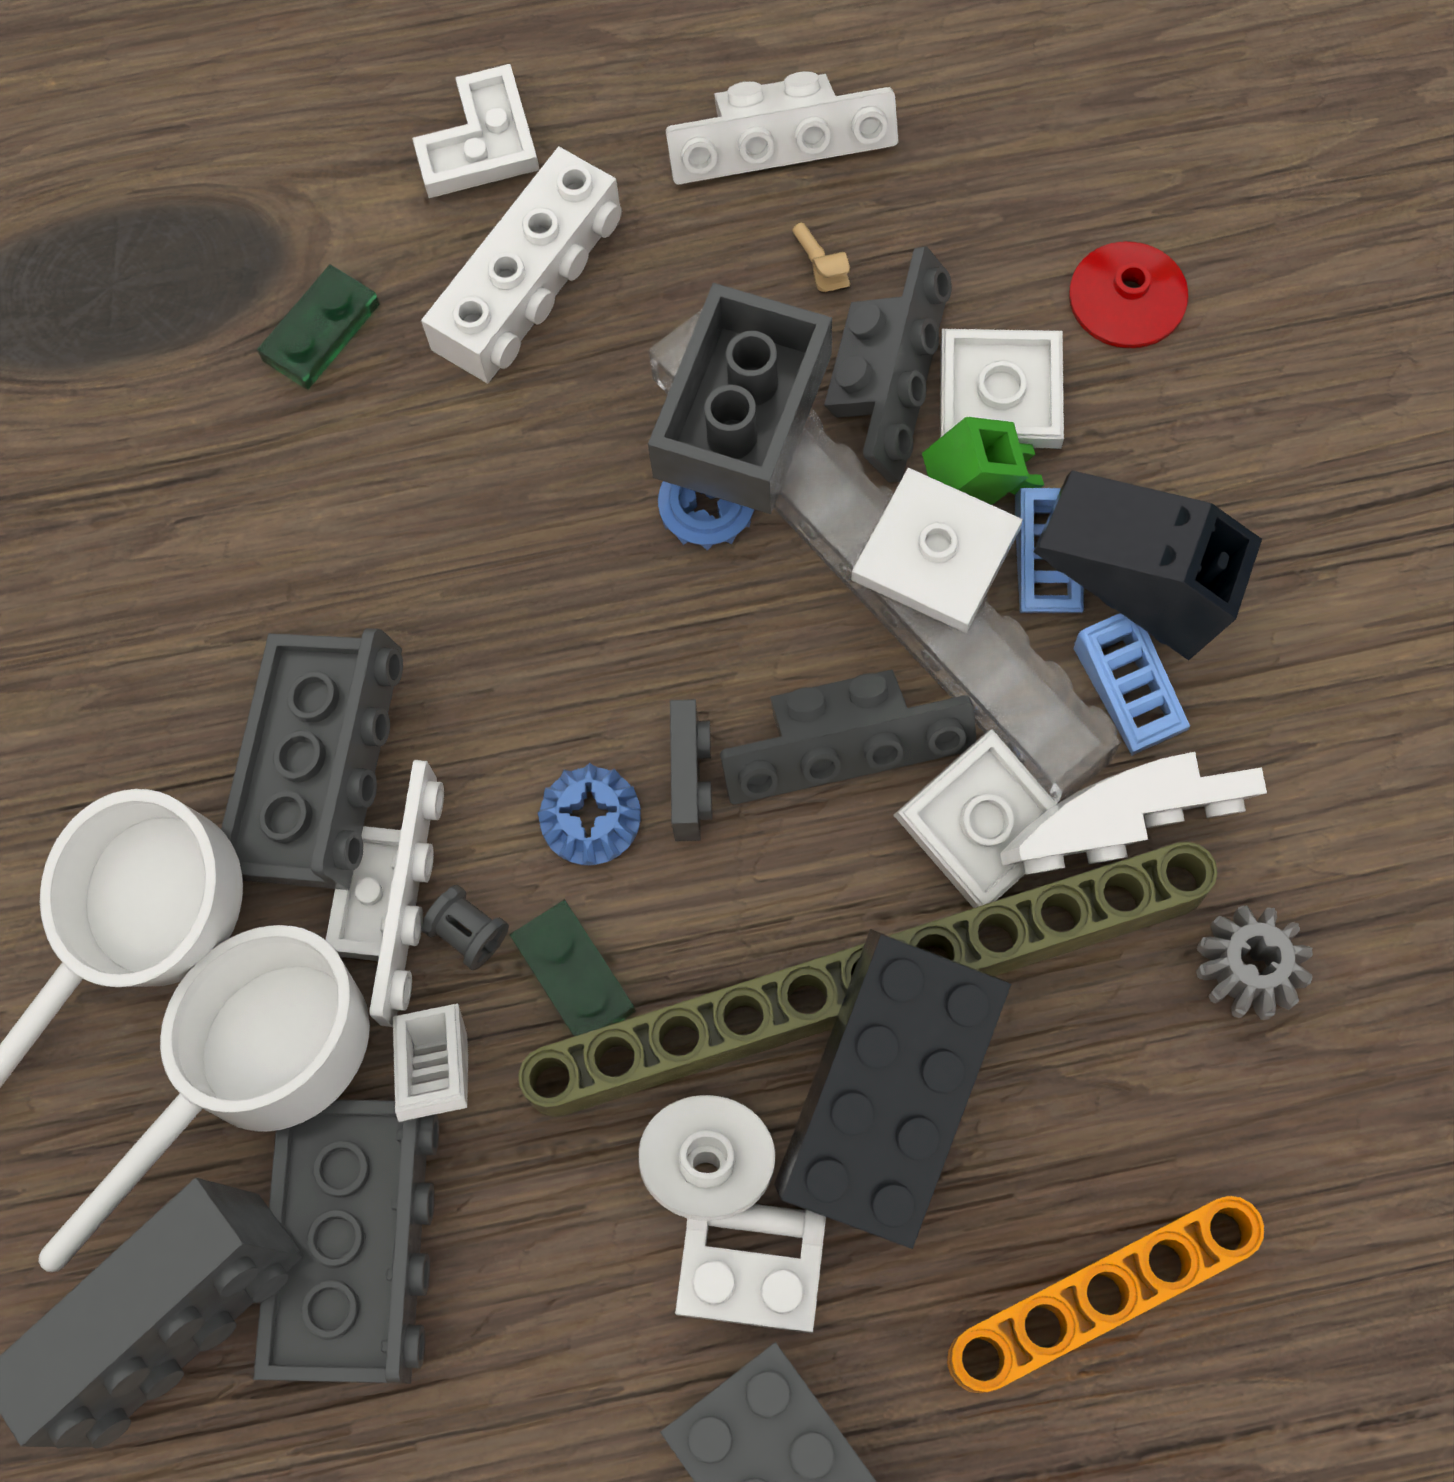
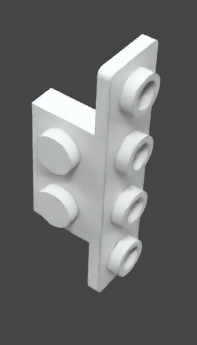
M806 71L790 74L784 81L761 85L757 82L748 81L734 84L729 87L728 91L714 93L718 117L671 125L666 128L672 177L676 184L895 146L898 143L895 94L890 87L835 96L826 74L817 75L816 73Z
M413 761L401 830L363 826L361 835L363 839L362 860L358 868L353 872L350 890L335 889L327 929L326 941L335 949L340 957L378 961L370 1004V1016L381 1026L393 1027V1017L397 1016L398 1010L405 1011L411 997L412 974L411 971L405 970L409 945L417 946L421 937L423 910L422 907L416 906L420 882L427 883L431 876L434 851L433 845L427 843L430 820H439L444 801L443 783L437 782V777L428 761Z

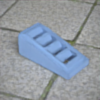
M1020 488L1015 495V516L1023 519L1021 529L1016 537L1020 613L1084 612L1083 586L1059 571L1034 570V560H1044L1033 552L1035 549L1034 537H1040L1045 524H1034V514H1050L1061 488ZM1034 583H1067L1068 595H1034Z
M1119 613L1078 633L1073 649L1131 755L1189 730V722L1146 630ZM1122 640L1124 641L1125 647L1104 655L1102 649ZM1135 661L1139 668L1138 670L1115 680L1112 673L1113 670ZM1148 684L1152 693L1126 704L1123 697L1124 694ZM1160 706L1165 716L1137 728L1133 720L1134 717Z

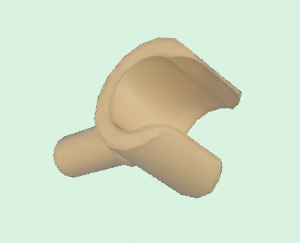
M804 223L795 225L793 233L809 255L817 289L822 292L850 287L847 276L850 267L846 253L840 252L825 255L823 248L820 247Z

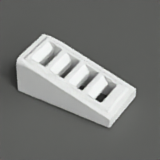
M459 1004L394 1016L395 1113L398 1122L467 1108L468 1040Z

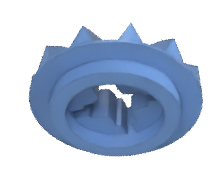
M664 481L659 489L658 508L664 527L675 534L683 545L690 542L701 545L708 551L714 544L725 541L732 544L737 534L745 527H750L754 512L752 508L719 499L717 501L719 518L715 519L713 515L710 516L704 509L697 512L693 511L697 507L695 491ZM706 495L709 499L716 498L710 495Z
M589 763L584 768L573 771L563 770L560 778L551 787L545 788L538 817L545 841L558 856L575 864L597 865L615 859L631 845L639 830L641 808L634 787L621 777L615 769L598 768ZM587 792H592L598 808L608 810L606 816L595 818L594 827H591V837L587 838L585 828H583L580 817L570 816L569 813H572V810L582 809L584 799H587Z

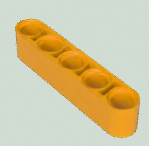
M1226 1196L1218 1198L972 1326L956 1337L948 1350L947 1365L951 1377L958 1386L969 1392L986 1393L1000 1389L1247 1259L1259 1249L1264 1239V1223L1260 1213L1252 1203L1241 1197ZM1215 1213L1227 1214L1238 1223L1241 1231V1241L1235 1250L1225 1249L1219 1246L1213 1239L1210 1225ZM1156 1244L1167 1245L1179 1255L1181 1273L1173 1283L1157 1278L1151 1271L1149 1254ZM1094 1276H1106L1119 1287L1121 1304L1113 1315L1102 1314L1096 1311L1089 1303L1087 1288ZM1033 1308H1046L1053 1312L1059 1320L1061 1327L1060 1336L1057 1342L1050 1348L1039 1347L1027 1336L1025 1319ZM971 1340H985L992 1344L998 1352L999 1368L996 1374L988 1381L976 1380L964 1369L962 1354L966 1344Z

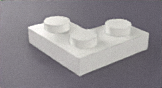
M511 64L455 77L468 124L412 138L428 198L540 170Z

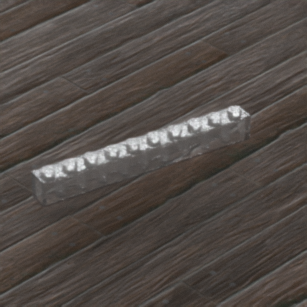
M701 311L649 349L653 380L667 395ZM811 408L774 509L951 698L963 695L970 697L974 706L975 723L984 733L993 729L1057 804L1074 794L1112 762L1121 743L1116 737L1117 729L1112 720L1100 708L1093 705L1088 707L1072 691L1073 684L1067 673L1052 660L1044 662L1029 646V637L1022 626L1008 615L1002 618L987 602V594L967 633H964L851 580L852 570L894 493L884 485L877 488L863 473L864 469L857 455L843 443L837 446L824 433L820 418Z

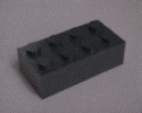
M870 929L774 1185L780 1199L913 1249L1011 983Z

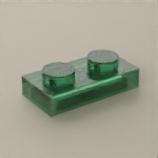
M329 264L257 349L262 361L309 390L380 305L376 292Z
M565 899L509 934L573 1036L621 1022L636 1012L634 1005Z

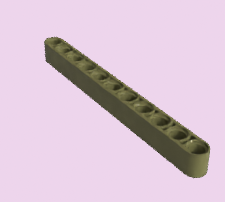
M1191 842L1175 843L889 936L919 948L925 946L939 947L948 954L951 960L997 976L1190 913L1197 909L1215 885L1218 874L1216 861L1210 852L1199 844ZM1171 867L1186 869L1196 880V890H1178L1168 880L1166 870ZM1115 886L1126 889L1133 896L1136 908L1125 912L1115 910L1106 901L1104 890ZM1051 906L1064 908L1072 916L1075 927L1065 932L1054 931L1043 921L1041 911ZM988 926L1001 927L1009 933L1012 938L1013 947L1005 952L990 951L982 945L978 932ZM864 944L540 1047L531 1052L522 1062L518 1074L519 1086L526 1099L541 1114L551 1117L565 1116L831 1030L840 1011ZM801 986H812L823 993L826 1003L821 1010L813 1014H803L792 1008L788 1001L794 990ZM740 1006L755 1008L763 1017L762 1024L751 1034L739 1035L733 1033L725 1024L727 1016L733 1009ZM686 1026L698 1033L699 1040L697 1046L686 1055L675 1056L669 1054L662 1046L665 1035L675 1027ZM622 1046L634 1052V1062L627 1073L611 1077L604 1075L600 1071L599 1063L601 1057L612 1047ZM550 1067H561L568 1070L570 1080L562 1094L551 1098H545L537 1094L536 1083L544 1070Z

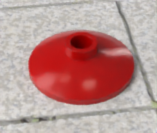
M1115 242L1095 249L1079 263L1071 279L1069 301L1072 312L1080 326L1095 339L1120 348H1142L1162 341L1179 326L1188 304V286L1179 266L1161 250L1139 242ZM1123 281H1132V282H1135V283L1139 284L1140 287H1138V288H1130V287H1127V286L1123 283Z

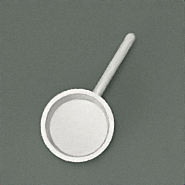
M130 789L111 793L94 801L81 810L63 829L46 861L40 887V912L43 927L52 949L62 963L0 1044V1088L82 979L109 987L166 986L178 983L213 948L230 938L237 923L242 904V871L232 843L215 823L167 794L148 789Z
M273 925L259 927L242 932L220 943L189 970L169 1001L160 1035L163 1066L169 1080L179 1092V1095L41 1250L38 1262L43 1270L57 1272L65 1267L202 1109L242 1129L258 1132L276 1131L293 1127L316 1116L344 1092L356 1075L367 1049L370 1030L369 1013L364 996L338 953L326 940L311 931L295 926Z

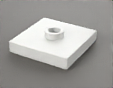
M942 329L940 438L967 416L1014 422L1019 443L1033 444V448L1061 449L1064 440L1062 331Z
M908 468L855 564L851 580L967 633L1021 529L1023 519Z
M991 729L894 814V817L970 905L976 908L999 899L1026 874L1024 863L1002 866L1000 853L1023 829L1057 803Z

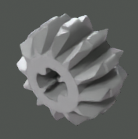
M1247 905L1240 906L1234 912L1233 922L1223 916H1218L1210 925L1214 937H1203L1198 943L1197 951L1210 961L1198 967L1196 970L1197 977L1202 980L1217 979L1218 985L1208 996L1210 1002L1218 1003L1228 994L1234 998L1231 1007L1234 1017L1242 1018L1249 1010L1251 1003L1261 1020H1268L1275 1015L1276 1004L1286 1010H1290L1299 1002L1295 988H1306L1312 981V974L1299 964L1312 957L1313 948L1305 945H1292L1291 940L1300 931L1299 923H1289L1283 930L1275 927L1277 920L1275 908H1266L1258 921H1256L1253 912ZM1248 951H1250L1254 961L1264 960L1267 967L1260 974L1255 965L1243 964L1242 958Z

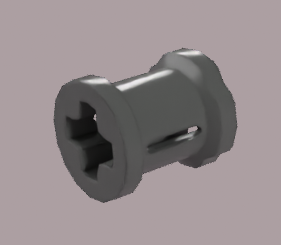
M453 885L440 895L424 917L421 930L430 938L438 935L464 955L463 963L472 971L477 970L499 948L508 932L509 925L500 917L492 920L466 900L467 893L459 885ZM458 921H459L462 925H464L466 928H468V929L472 932V934H471L468 930H466L464 927H462V926L458 923Z

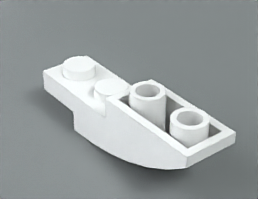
M1194 751L1162 758L1110 776L1072 794L1048 809L1023 829L1000 853L1002 866L1024 863L1026 875L1065 868L1063 856L1086 852L1088 864L1128 858L1126 846L1148 840L1146 828L1184 822L1183 810L1204 807L1206 818L1245 812V799L1267 793L1262 767L1200 777Z

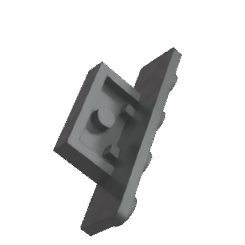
M927 246L914 249L901 297L851 302L824 404L836 418L872 415L863 449V456L888 482H901L907 459L912 454L913 434L920 406L923 405L926 398V381L931 360L939 345V328L945 303L949 300L952 291L949 272Z
M893 669L874 674H862L847 680L816 687L799 688L793 692L771 696L773 716L780 737L727 748L721 751L720 757L730 803L740 804L961 754L977 741L974 706L970 697L963 695L907 708Z

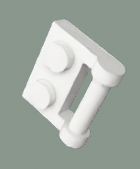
M754 1204L744 1212L722 1220L701 1221L687 1218L675 1314L677 1316L813 1334L826 1217L807 1209L799 1210ZM709 1226L803 1238L801 1258L708 1247L706 1245Z

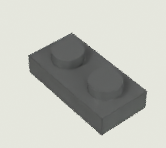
M696 699L670 700L671 824L675 841H701L700 820H712L711 781L700 782L699 759H711L710 720L699 721Z

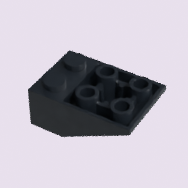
M1072 470L1066 476L1033 552L1047 561L1054 569L1064 573L1100 598L1107 606L1116 609L1146 630L1156 640L1169 646L1187 660H1190L1236 620L1262 538L1212 503Z

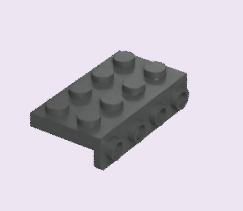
M366 628L363 631L362 638L268 633L221 828L236 851L243 881L350 890L353 872L360 865L363 856V839L361 835L367 808L372 805L376 796L377 780L375 771L380 749L386 743L390 732L388 712L393 689L400 682L403 673L402 648L383 630Z
M335 1100L326 1109L309 1120L293 1127L276 1130L269 1209L304 1257L287 1272L289 1274L287 1283L273 1296L260 1302L253 1380L411 1384L412 1368L420 1369L422 1367L425 1353L424 1325H415L417 1296H426L430 1279L429 1254L420 1253L422 1225H430L434 1214L433 1183H425L427 1155H436L438 1148L439 1119L437 1114L398 1122L395 1113V1101Z

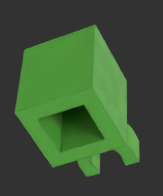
M966 416L922 452L928 477L990 505L996 503L1009 492L1016 495L1020 488H1041L1044 486L1041 475H1032L1027 471L1025 463L1035 456L1033 444L1019 443L1014 422Z

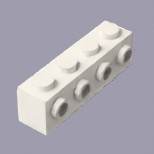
M558 146L422 318L421 322L431 350L487 384L500 368H507L516 358L520 350L521 340L534 324H541L548 317L553 308L555 296L568 280H575L582 273L587 263L589 252L601 237L606 238L611 235L618 225L622 209L620 207L616 178Z

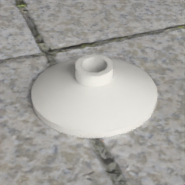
M692 1096L666 1106L649 1122L640 1141L639 1169L642 1180L650 1194L669 1211L693 1220H722L744 1212L762 1197L771 1182L774 1172V1143L763 1121L743 1104L721 1096ZM701 1163H711L717 1167L718 1171L702 1173L694 1168Z

